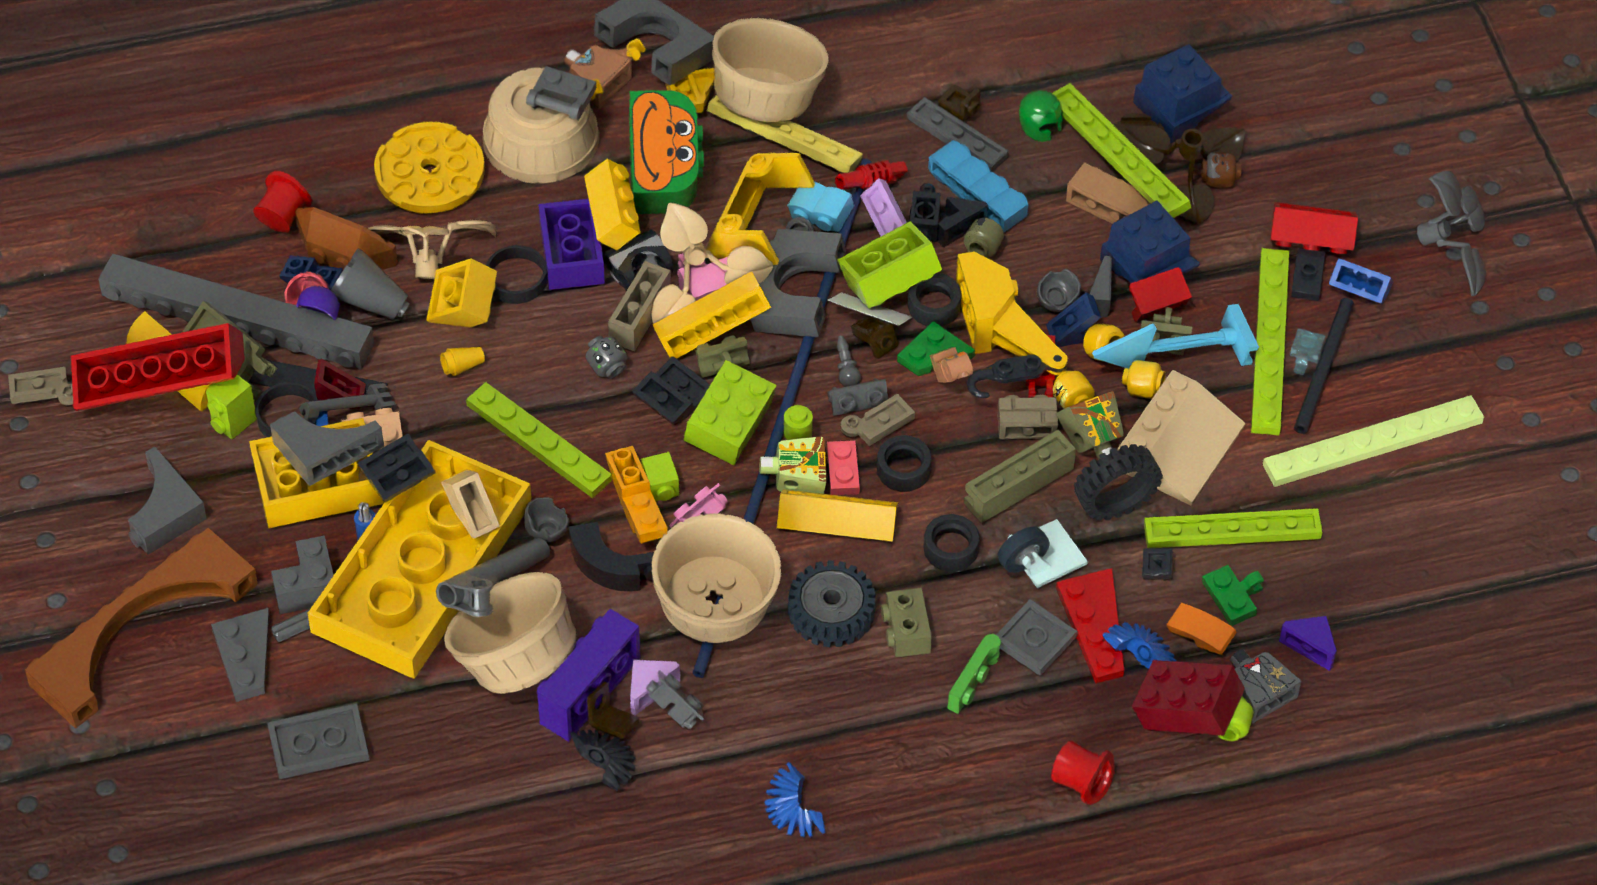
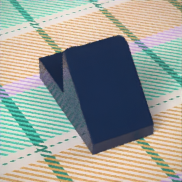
M1085 293L1046 324L1049 335H1055V345L1057 347L1083 343L1087 330L1101 318L1094 296Z

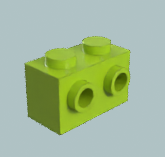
M236 375L233 380L213 383L206 390L207 407L211 415L210 423L217 433H224L233 440L257 420L252 387L239 375Z

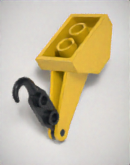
M976 252L958 254L956 282L960 286L962 293L961 310L972 348L975 349V354L991 352L998 345L1019 356L1001 359L987 368L974 371L967 380L969 392L978 398H988L990 396L988 392H981L976 388L978 381L993 380L1001 383H1010L1038 378L1045 371L1054 375H1060L1067 369V355L1054 344L1016 303L1014 297L1018 296V286L1015 279L1011 280L1009 270Z

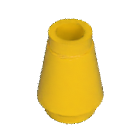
M481 347L448 348L446 352L440 355L444 373L446 375L452 374L453 376L485 361Z

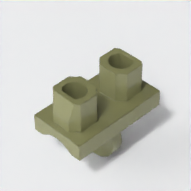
M1166 307L1165 315L1154 314L1153 321L1142 320L1141 329L1150 324H1155L1157 330L1152 341L1189 336L1192 334V327L1181 325L1182 317L1171 316L1172 308ZM1185 349L1171 350L1169 353L1184 355Z
M732 335L724 338L720 344L711 346L705 343L697 346L698 368L702 378L717 374L725 360L739 367L750 364L745 337L736 338Z

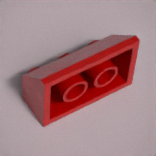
M1274 202L1270 240H1275V245L1292 247V243L1303 244V249L1319 251L1320 246L1330 247V252L1347 254V250L1354 251L1358 215L1356 212Z

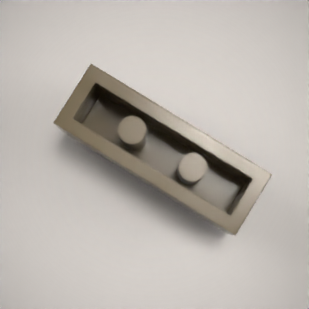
M647 261L640 268L608 321L609 336L615 337L622 347L632 351L636 350L653 322L651 313L656 295L662 288L671 285V270Z

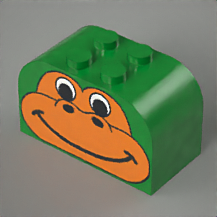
M630 91L631 191L634 195L633 200L636 213H666L669 203L689 207L696 197L698 178H703L704 152L702 150L703 126L697 125V112L693 102L686 95L677 91Z

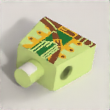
M824 437L782 440L778 442L776 457H760V474H776V487L779 491L786 489L824 494L826 486Z

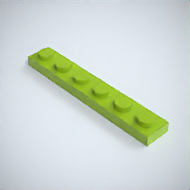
M487 382L466 399L467 406L591 498H594L612 481V474Z
M1318 508L1149 517L1144 519L1147 548L1321 539L1322 537Z

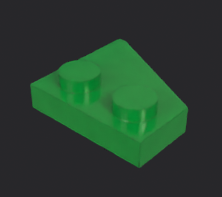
M933 321L897 355V362L919 377L934 370L929 355L956 347L957 353L965 351L969 359L975 357V349Z

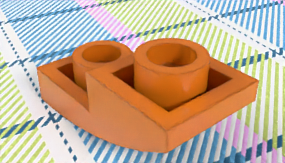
M1184 603L1179 605L1166 624L1169 632L1193 639L1197 647L1221 655L1237 633L1235 628L1224 621Z

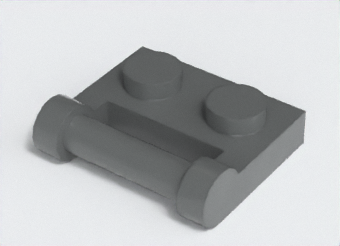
M545 66L534 88L528 92L526 104L533 107L537 105L568 114L569 118L579 120L596 90V81Z

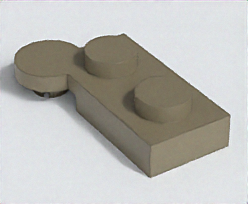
M66 367L8 375L12 404L58 398L59 402L64 405L73 404L72 384H68Z
M897 393L866 412L862 419L855 415L844 417L841 421V431L849 437L859 435L871 446L915 419V411Z

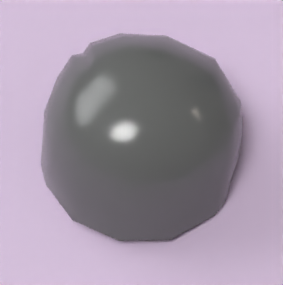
M1064 269L1061 272H1048L1038 283L1037 297L1040 304L1052 312H1062L1079 298L1081 284L1078 276L1068 269Z
M536 498L529 502L525 509V529L533 538H542L547 543L557 541L566 534L569 527L566 510L564 507L561 509L557 508L552 498Z

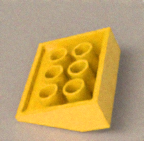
M363 418L321 427L348 429L363 426L365 423ZM272 437L249 441L268 528L358 510L361 502L367 503L369 507L383 504V500L369 483L358 465V462L373 453L309 486L273 444Z

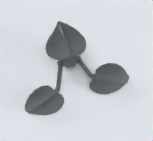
M1441 171L1431 176L1429 180L1437 188L1447 211L1435 219L1419 224L1417 227L1418 238L1424 246L1437 242L1438 247H1462V260L1470 285L1471 297L1476 296L1486 279L1485 265L1477 248L1471 249L1469 243L1447 241L1446 239L1451 235V225L1467 219L1472 231H1481L1485 225L1484 211L1472 187L1465 186L1461 189L1454 173ZM1461 206H1462V208H1463V210H1464V212H1465V214H1464L1463 216H1460V217H1458V218L1452 219V220H1450V221L1443 220V219H1445V218L1448 217V216H1452V217L1458 216V215L1460 214V212H1461Z

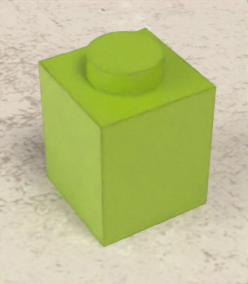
M667 452L642 458L641 464L650 482V490L655 501H666L679 496V478L670 453Z

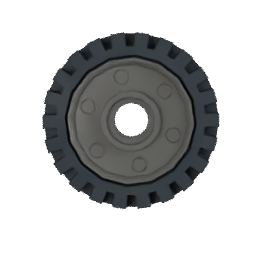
M827 560V566L824 567L821 561L815 563V569L809 565L805 568L804 573L800 571L796 575V580L792 581L788 595L789 619L791 625L794 624V630L797 633L801 632L802 638L806 641L811 637L812 644L818 645L821 640L823 641V647H830L831 642H835L836 647H842L844 640L849 645L854 643V637L858 640L862 638L864 631L868 632L871 623H873L876 609L875 590L872 587L871 580H866V574L862 570L857 573L856 566L851 564L846 569V562L840 561L838 566H834V560Z

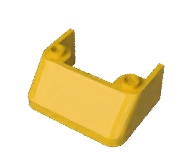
M758 153L748 160L705 248L706 250H709L717 259H723L728 257L738 247L751 246L760 250L773 265H778L779 259L764 231L746 230L765 188L814 187L815 182L800 153Z

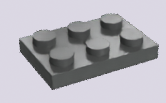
M357 703L267 722L279 779L369 760Z

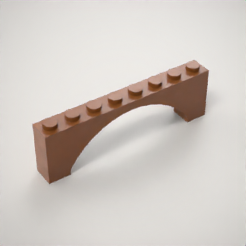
M209 528L205 529L202 533L194 535L189 543L180 550L171 553L158 567L149 570L136 584L127 587L113 602L104 605L91 619L78 625L73 633L65 639L56 642L52 649L42 657L34 659L25 669L29 686L76 729L99 711L96 697L93 693L97 665L109 641L128 621L156 605L181 598L216 596L231 598L234 602H237L258 585L255 568Z

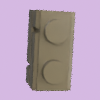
M1008 395L1005 398H999L997 410L999 439H1043L1057 431L1056 397L1036 395L1033 398H1020L1017 395Z

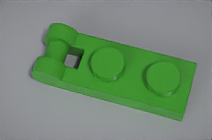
M988 634L981 641L949 692V710L959 714L964 704L968 706L975 695L976 690L974 688L977 683L985 681L989 672L988 666L998 662L1001 640L997 635Z

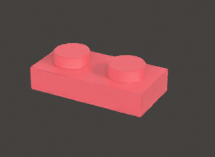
M855 441L827 442L830 495L859 494L860 486Z

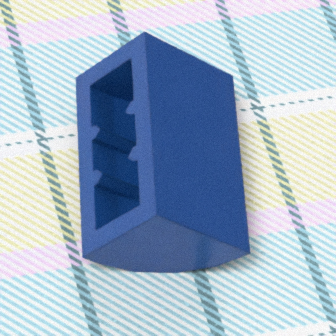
M1338 258L1329 285L1383 304L1394 281L1389 276Z

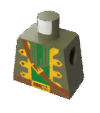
M1113 391L1072 405L1056 413L1076 451L1082 453L1094 448L1098 460L1100 459V454L1104 452L1106 455L1110 454V449H1112L1110 442L1122 437L1124 434Z

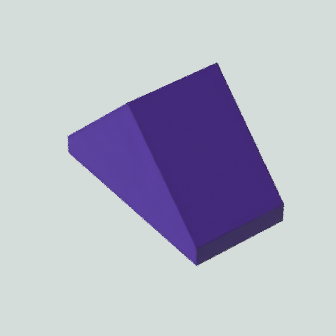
M1327 616L1284 622L1279 642L1330 671L1334 664L1336 648Z

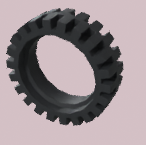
M1131 444L1129 448L1127 445H1122L1118 451L1116 448L1110 449V454L1106 455L1104 452L1099 455L1100 459L1098 461L1095 459L1090 461V467L1085 466L1081 470L1083 474H1078L1077 482L1074 483V491L1087 515L1091 518H1096V520H1102L1103 517L1105 520H1111L1113 515L1115 518H1119L1123 512L1127 515L1132 512L1133 507L1138 509L1143 506L1141 504L1142 501L1148 502L1151 499L1150 494H1155L1158 491L1157 487L1161 486L1163 475L1149 449L1142 445L1137 446L1136 444ZM1137 472L1124 485L1115 490L1100 493L1108 483L1121 475Z

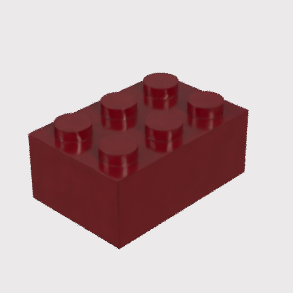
M1153 660L1132 708L1145 730L1224 736L1245 687L1233 665Z

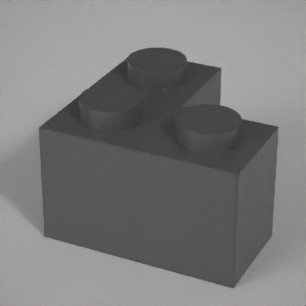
M325 535L295 541L299 565L271 571L279 614L312 608L332 579L333 571Z

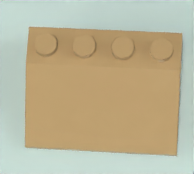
M1172 370L1120 446L1127 445L1129 448L1131 444H1136L1137 446L1142 445L1149 449L1163 475L1161 486L1157 487V489L1192 506L1245 427V422L1200 383ZM1137 472L1127 473V475L1133 477Z

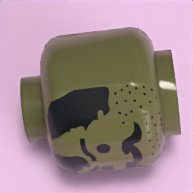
M989 218L976 219L964 236V244L968 252H976L986 258L993 257L1004 240V232L1001 226Z

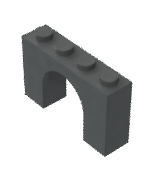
M619 0L595 14L594 36L612 48L642 33H656L671 39L672 41L653 51L651 69L653 75L670 86L713 61L714 36L659 0Z
M778 229L775 239L771 240L770 244L779 259L778 265H773L768 277L759 283L771 308L749 320L752 321L755 332L819 337L826 317L821 297L789 295L780 291V287L789 277L803 271L840 273L841 268L837 259L846 254L842 234Z

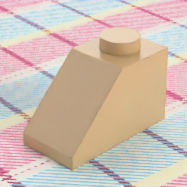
M465 470L441 482L452 509L473 539L500 527L477 472Z

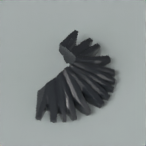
M588 729V734L585 730H580V736L575 732L570 733L579 754L595 766L604 768L605 773L601 782L618 791L620 789L618 782L627 784L628 780H631L632 775L628 771H635L636 765L632 764V762L636 758L633 756L634 752L629 751L631 747L624 746L626 744L625 741L619 742L620 738L616 736L607 742L609 736L607 732L599 739L598 730H595L594 734L591 729Z

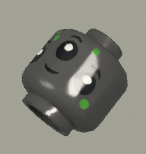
M597 336L589 342V349L585 357L597 376L611 379L625 370L628 356L615 337L603 338L602 336Z

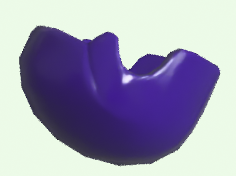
M322 286L306 288L301 292L296 303L297 308L301 306L328 314L333 320L337 319L340 309L337 295Z

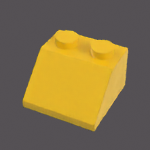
M472 258L437 269L426 321L469 328L486 323L491 313L490 305L496 287L497 271Z

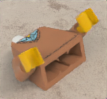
M640 39L632 40L627 44L626 48L620 50L603 49L595 45L591 46L583 55L574 50L569 51L564 62L570 66V74L596 81V90L590 102L600 109L632 78L631 60H639L641 57L640 52H644L646 48Z

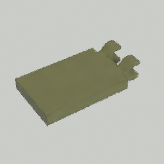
M202 301L183 332L229 323L243 332L245 360L237 375L251 385L253 399L256 401L262 391L251 384L249 380L255 371L272 377L277 367L261 357L266 350L210 303Z

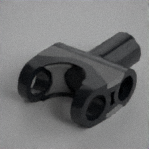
M652 229L634 237L618 250L611 248L602 252L606 268L626 291L636 277L634 272L641 268L645 261L669 269L671 272L674 270L668 250L660 237Z

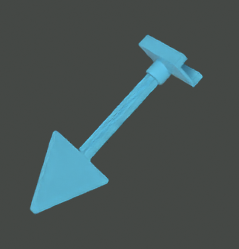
M1239 304L1228 305L1221 322L1223 329H1220L1218 332L1152 341L1157 329L1155 324H1150L1093 351L1092 354L1095 359L1130 368L1133 361H1144L1148 353L1221 344L1222 346L1232 345L1241 366L1251 365L1253 362L1249 352L1258 350L1259 346Z

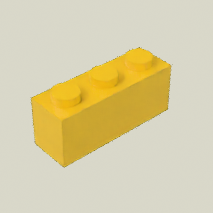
M607 158L586 174L584 178L597 240L618 250L641 232L633 200L634 195L629 182V172L623 165Z

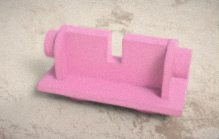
M716 484L712 489L706 486L694 496L696 499L695 503L690 507L685 503L673 513L676 519L669 526L673 527L676 523L684 522V520L698 516L702 512L704 515L718 514L724 510L728 500L723 494L718 495L715 492L720 484Z

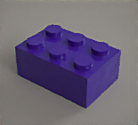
M589 199L538 204L549 290L605 284L601 242L597 240Z

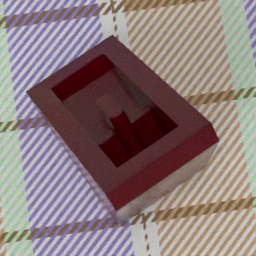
M322 358L318 360L314 382L317 400L364 395L366 383ZM361 407L348 408V409H360Z

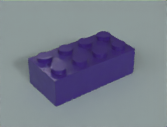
M609 609L603 617L599 616L595 620L591 631L586 637H581L576 642L572 653L549 679L546 678L540 683L537 689L540 724L568 742L572 739L570 733H577L589 719L587 697L604 681L609 684L610 695L633 668V660H640L639 626L612 609ZM602 694L596 700L595 709L598 708L602 701Z

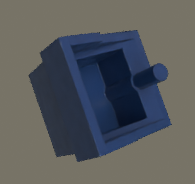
M1188 44L1145 65L1142 81L1135 86L1133 103L1143 114L1151 116V121H1154L1157 125L1159 122L1164 127L1172 144L1176 139H1180L1186 130L1194 129L1200 121L1231 100L1232 95L1222 86L1219 75Z
M1158 200L1113 223L1109 239L1102 244L1100 261L1102 262L1105 256H1110L1112 258L1111 270L1118 276L1122 275L1130 283L1177 267L1181 269L1182 274H1185L1200 266V262L1189 254V235Z

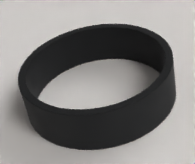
M512 245L499 249L491 255L486 266L494 269L495 266L505 260L523 258L536 263L543 271V275L534 286L526 290L509 291L496 285L493 296L500 301L511 304L526 303L537 298L547 285V268L542 255L530 247Z
M293 382L276 384L265 390L258 398L255 407L257 424L262 434L266 437H272L271 428L260 418L262 410L270 401L285 395H296L308 401H318L313 391L302 384Z

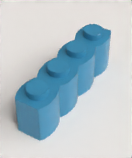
M952 140L929 156L928 169L931 174L941 183L947 185L957 197L986 202L988 204L987 218L996 221L1003 229V232H1006L1027 217L1028 200L1025 195L1009 188L1008 182L1002 176L990 172L986 162L971 156L967 146Z

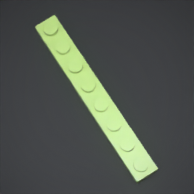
M1472 395L1264 458L1263 467L1274 487L1482 424L1484 416Z

